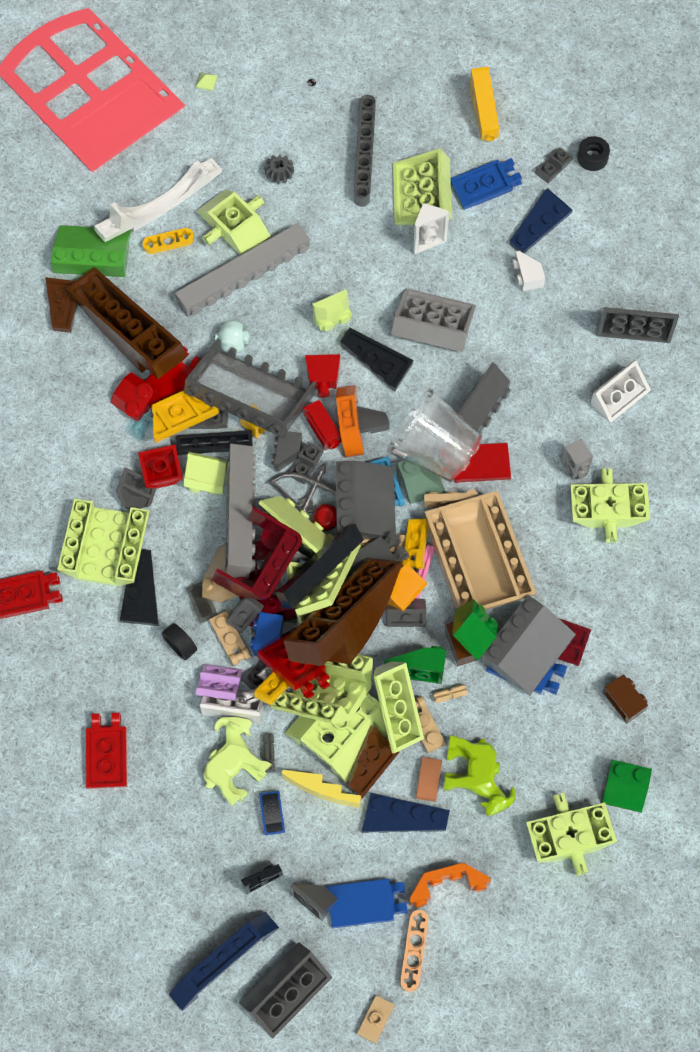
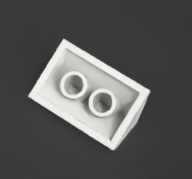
M423 203L415 222L414 254L447 242L448 210Z
M633 360L593 393L591 405L609 423L651 391L637 361Z
M238 690L235 701L203 696L200 708L202 715L219 718L239 717L249 719L252 723L261 724L265 702L257 700L247 705L244 701L246 696H243V692L247 691Z

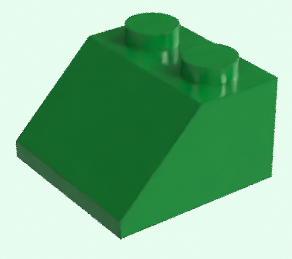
M473 599L455 609L452 635L478 660L496 639L498 624L493 617L491 618L486 613L485 608Z
M612 760L608 769L602 803L642 813L652 769Z

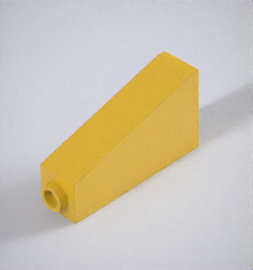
M489 67L471 69L469 90L481 141H493L499 137V123Z

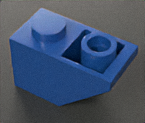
M260 612L259 618H255L253 630H256V635L251 638L250 649H253L254 656H257L259 650L281 638L284 624L283 615Z

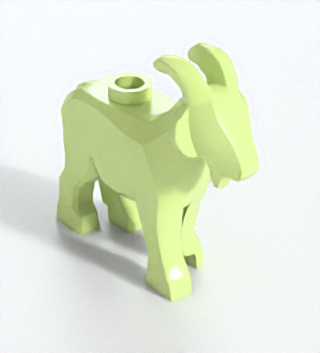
M222 717L216 721L214 729L218 732L221 727L226 726V744L219 751L217 749L214 750L209 756L210 761L206 764L204 779L207 782L206 788L211 789L217 785L223 797L233 807L237 801L241 802L249 794L244 789L234 787L232 778L238 774L241 768L249 772L260 782L267 774L265 771L272 764L256 758L241 737L242 733L251 736L249 729L252 726V722L249 719Z

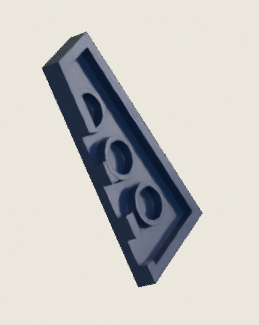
M547 188L509 244L515 250L526 253L566 219L573 210Z
M370 793L362 833L446 831L450 810Z

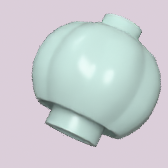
M230 320L221 325L220 331L215 334V340H221L220 346L225 352L228 353V350L234 347L237 350L236 354L241 353L246 349L244 344H250V331L245 329V325L241 322Z

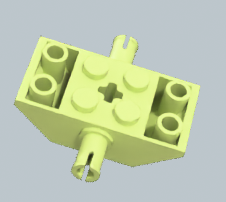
M227 190L215 196L197 210V213L213 228L202 236L204 242L210 246L214 241L222 237L239 255H242L270 239L269 232L259 215L255 212V210L264 205L263 199L256 195L255 198L246 203L236 192Z
M606 468L600 470L602 484L570 485L573 522L588 528H605V541L610 543V539H612V543L618 541L616 527H631L650 520L647 483L613 484V469L608 468V472H606Z
M561 793V796L559 794L554 795L553 799L558 812L557 815L526 822L537 863L556 862L570 858L572 859L576 876H580L581 873L583 875L587 874L589 871L583 855L617 843L606 804L601 803L572 811L569 810L565 793ZM568 831L574 833L573 838L570 835H566Z

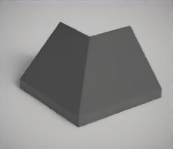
M292 883L290 886L291 895L321 921L326 918L338 900L323 885Z

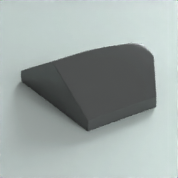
M125 467L116 492L122 506L127 509L131 507L141 509L151 506L156 489L146 488L144 477Z

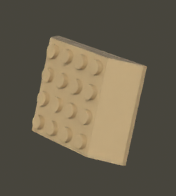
M498 490L425 511L430 539L435 548V553L456 609L473 599L487 610L524 599L527 595L534 596L537 594Z

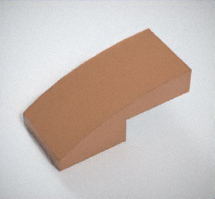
M422 757L416 799L436 802L442 760Z

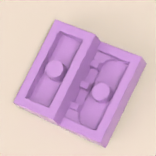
M204 664L196 688V695L235 701L243 669Z

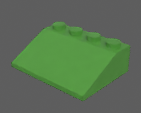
M60 225L52 250L51 266L53 273L84 275L95 267L104 276L125 277L131 229L104 242L94 231V227Z

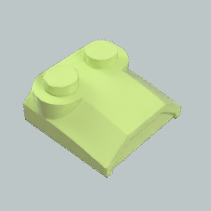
M346 289L313 303V321L322 331H329L335 325L345 324L351 319L352 312L349 308L348 292Z

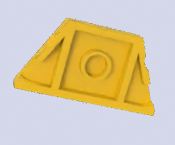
M184 391L153 404L154 442L157 443L219 414V409L205 404L204 401L184 393Z

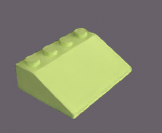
M441 148L393 163L394 218L396 225L415 224L423 203L448 210L449 220H452L450 158Z
M278 496L261 500L258 503L266 514L297 531L302 537L301 546L313 556L335 539L330 533L328 536L323 533L324 528L316 521L314 523L308 520L309 515L303 510H296L294 508L296 505L289 498L285 500Z

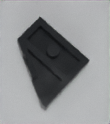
M271 864L262 871L241 879L246 895L281 877L283 872L279 864L275 866Z

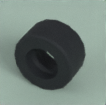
M597 136L583 139L577 154L580 166L589 171L603 169L609 159V144L606 140ZM597 151L600 155L591 156L587 152Z

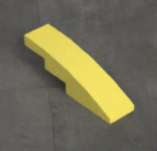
M289 770L282 771L284 780L307 793L337 804L360 808V795L342 793V785L323 783V775Z

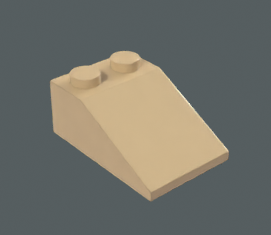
M226 545L217 549L203 577L202 597L215 602H223L238 597L211 581L217 568L225 572Z

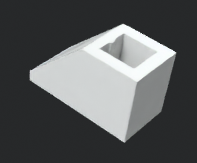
M516 251L515 259H512L513 269L518 272V275H516L518 285H521L523 291L543 288L545 275L541 263L520 251Z

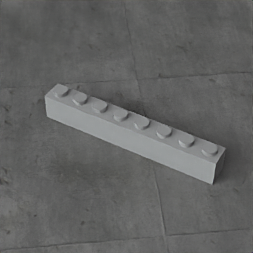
M297 223L175 292L176 301L187 317L196 315L204 307L214 305L218 299L230 296L232 291L244 288L253 279L261 278L267 271L275 270L281 263L291 261L295 255L305 253L310 247V238Z
M230 444L227 455L225 573L235 578L246 577L249 579L250 572H254L255 560H252V556L255 554V544H252V540L255 538V529L252 528L254 523L247 519L256 502V499L252 498L256 489V484L253 483L256 475V469H253L256 454H253V446Z

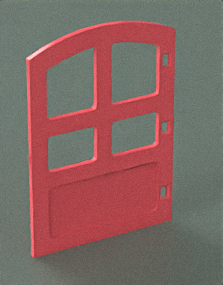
M89 8L60 16L34 30L21 40L0 64V77L91 172L98 169L185 107V104ZM85 23L107 45L81 64L76 65L50 37L63 30ZM97 23L101 29L97 30L93 25ZM36 46H41L66 72L65 75L39 93H34L14 72L21 61ZM118 56L132 72L106 90L101 91L87 75L112 57ZM130 56L135 62L130 64L126 58ZM73 84H78L91 100L66 118L59 119L47 107L46 103ZM162 89L168 94L165 98L159 93Z

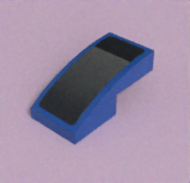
M279 790L259 793L265 836L285 833Z

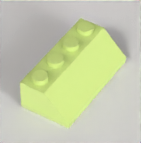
M390 661L377 667L374 672V681L391 751L396 753L423 740L424 736L407 664L405 662Z

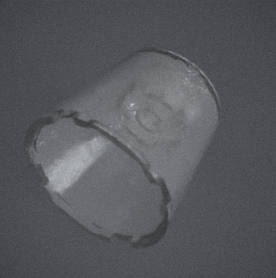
M429 388L418 400L420 405L417 409L412 408L396 431L390 442L392 447L389 446L387 452L451 482L469 465V459L480 447L479 443L482 434L435 390Z

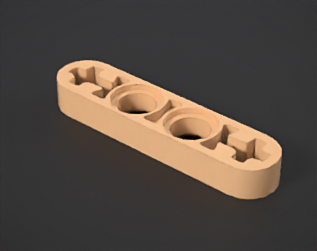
M423 910L413 911L409 920L400 985L406 992L416 991L420 982L428 927V915ZM418 915H422V919H425V922L420 924V930L424 929V933L418 930L411 931V928L416 929V921L413 918H417ZM413 935L421 937L422 943L419 946H413L410 943V938ZM416 956L419 964L416 967H410L407 964L408 957ZM405 969L418 971V974L413 973L412 980L416 984H413L411 988H408L407 984L404 983V980H408L409 972L405 973Z

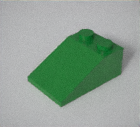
M439 646L425 647L386 659L384 664L390 661L405 662L410 680L442 684L447 650Z

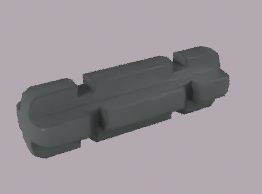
M266 733L263 734L264 761L272 765L265 772L272 773L275 771L274 735Z

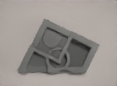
M357 406L360 433L371 431L372 434L389 430L390 423L385 412Z

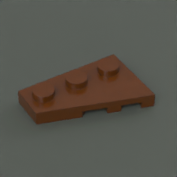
M45 277L53 331L71 333L78 303L68 293L66 288L75 281Z
M370 725L346 783L361 798L366 795L400 753L399 751L392 753L389 741L375 726Z

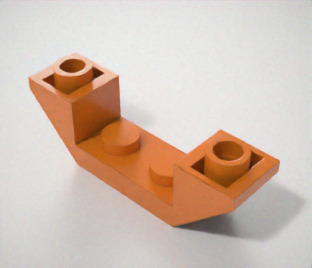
M356 385L337 388V411L345 456L348 458L365 455L363 437L359 428Z
M466 863L426 872L412 893L409 904L410 906L415 905L416 908L427 905V902L431 899L428 884L431 887L438 886L443 883V880L457 881L463 878L462 875H465L469 890L475 889V892L487 889V886L490 885V877Z

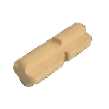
M465 684L450 687V690L443 689L434 692L433 698L436 703L450 700V698L454 699L467 695V689Z

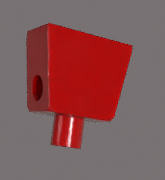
M340 354L305 355L309 384L311 385L312 382L316 383L315 389H318L319 397H329V389L337 388L341 365Z

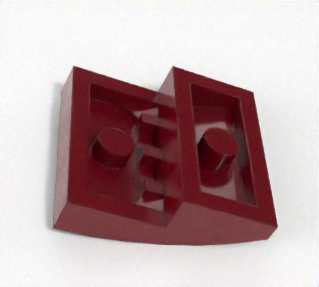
M560 619L576 636L558 659L579 666L592 629Z

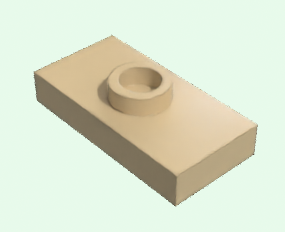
M376 995L357 1035L376 1044L395 1005Z

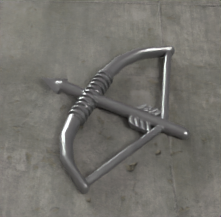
M326 463L317 469L319 472L316 479L311 478V476L309 477V475L290 472L281 474L270 481V484H273L297 508L306 513H313L314 511L311 510L314 504L311 498L316 488L319 487L336 496V489L329 484L327 485V483L325 484V482H320L323 473H326ZM293 477L312 484L308 496L302 498L298 504L276 481L282 478Z

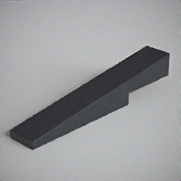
M356 524L350 525L298 568L299 572L275 591L283 608H295L364 540Z

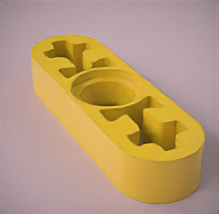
M182 228L148 236L142 242L143 249L148 254H155L189 246L194 242V234L191 229ZM187 234L188 239H185L183 235ZM171 238L173 243L167 245L164 243V240ZM152 242L153 247L150 248L148 243Z

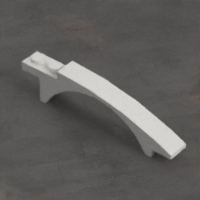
M212 158L202 163L196 161L176 185L155 200L136 207H123L115 202L110 205L109 219L95 225L94 231L104 242L130 229L136 231L195 194L218 176L222 169Z

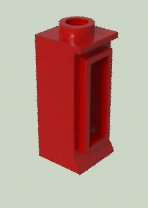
M317 400L303 407V415L306 417L322 446H324V450L337 448L341 443V434L321 401Z

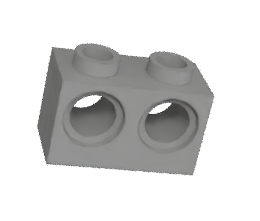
M579 439L565 446L561 463L572 480L576 478L582 479L588 475L593 456L582 439Z

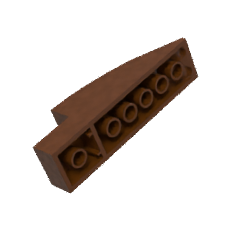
M95 267L66 288L68 293L100 331L141 373L148 370L159 379L187 357L182 343Z
M372 558L364 562L342 584L333 605L313 611L283 640L289 661L301 664H314L316 666H323L327 661L351 664L378 625L388 605L402 567V562Z

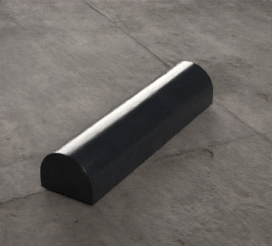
M252 430L176 435L178 455H187L189 452L197 454L228 452L230 444L253 446Z

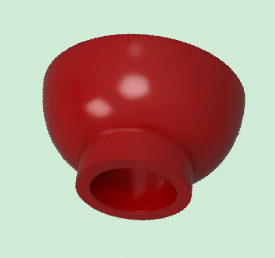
M331 504L319 505L313 511V523L316 521L324 528L323 531L334 529L337 526V509Z

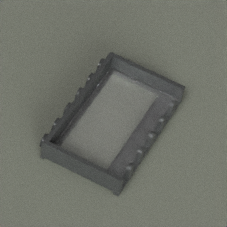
M217 339L186 378L184 393L284 438L303 411V407L313 398L316 383L312 382L306 390L301 387L302 379L300 377L294 379V384L286 381V372L283 369H280L277 376L268 373L269 364L267 362H263L261 369L252 365L253 357L249 354L246 355L244 361L237 359V350L234 347L228 350V354L220 351L221 340Z

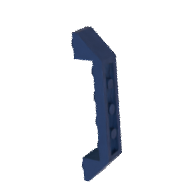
M267 912L250 920L185 975L170 992L169 996L181 1011H184L199 998L198 994L244 954L261 940L264 942L279 929L278 925Z

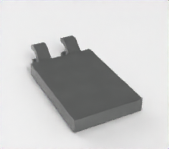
M394 531L389 533L385 540L380 536L361 548L344 582L369 558L401 562L408 559L410 555L404 546L399 547L394 554L390 551V548L401 543Z

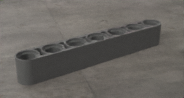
M364 95L360 99L354 202L360 207H365L369 204L371 193L376 100L372 95Z

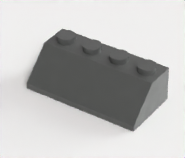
M491 363L453 420L452 436L468 445H472L474 441H479L482 436L481 430L483 427L487 428L492 420L491 415L493 412L497 413L499 411L501 400L503 398L506 399L511 392V389H509L510 380L495 363Z
M298 942L239 1004L273 1039L332 979V976L314 954Z

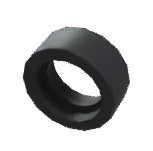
M172 623L161 633L166 643L183 660H187L197 651L195 643L177 624Z

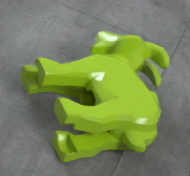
M450 735L447 761L463 757L468 760V770L466 775L446 773L444 791L464 788L478 796L489 799V802L480 803L485 808L487 816L503 812L514 803L516 797L514 787H511L510 796L506 797L494 782L495 774H499L500 762H496L497 753L490 743L485 742L484 738L480 739L478 743H471L464 738Z

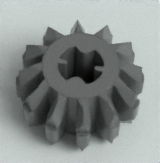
M281 154L278 157L272 155L271 159H267L264 166L265 176L267 179L270 178L271 183L277 180L278 185L280 181L286 184L287 179L291 180L292 174H294L292 160H288L287 155L284 157Z

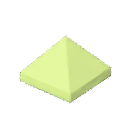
M201 72L196 87L213 91L217 75Z

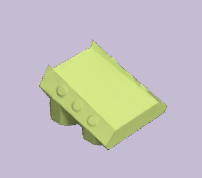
M189 452L184 487H188L191 492L197 493L203 490L208 491L210 494L223 495L227 460Z

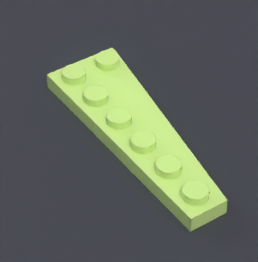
M360 544L295 608L298 616L333 605L361 547Z

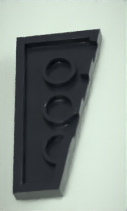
M350 327L340 341L342 347L394 392H396L414 360Z
M141 549L135 581L125 586L120 622L159 626L151 550Z

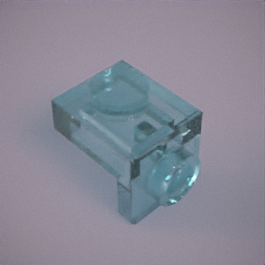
M144 414L139 421L137 420L133 424V438L140 441L150 427L153 429V416L150 417Z

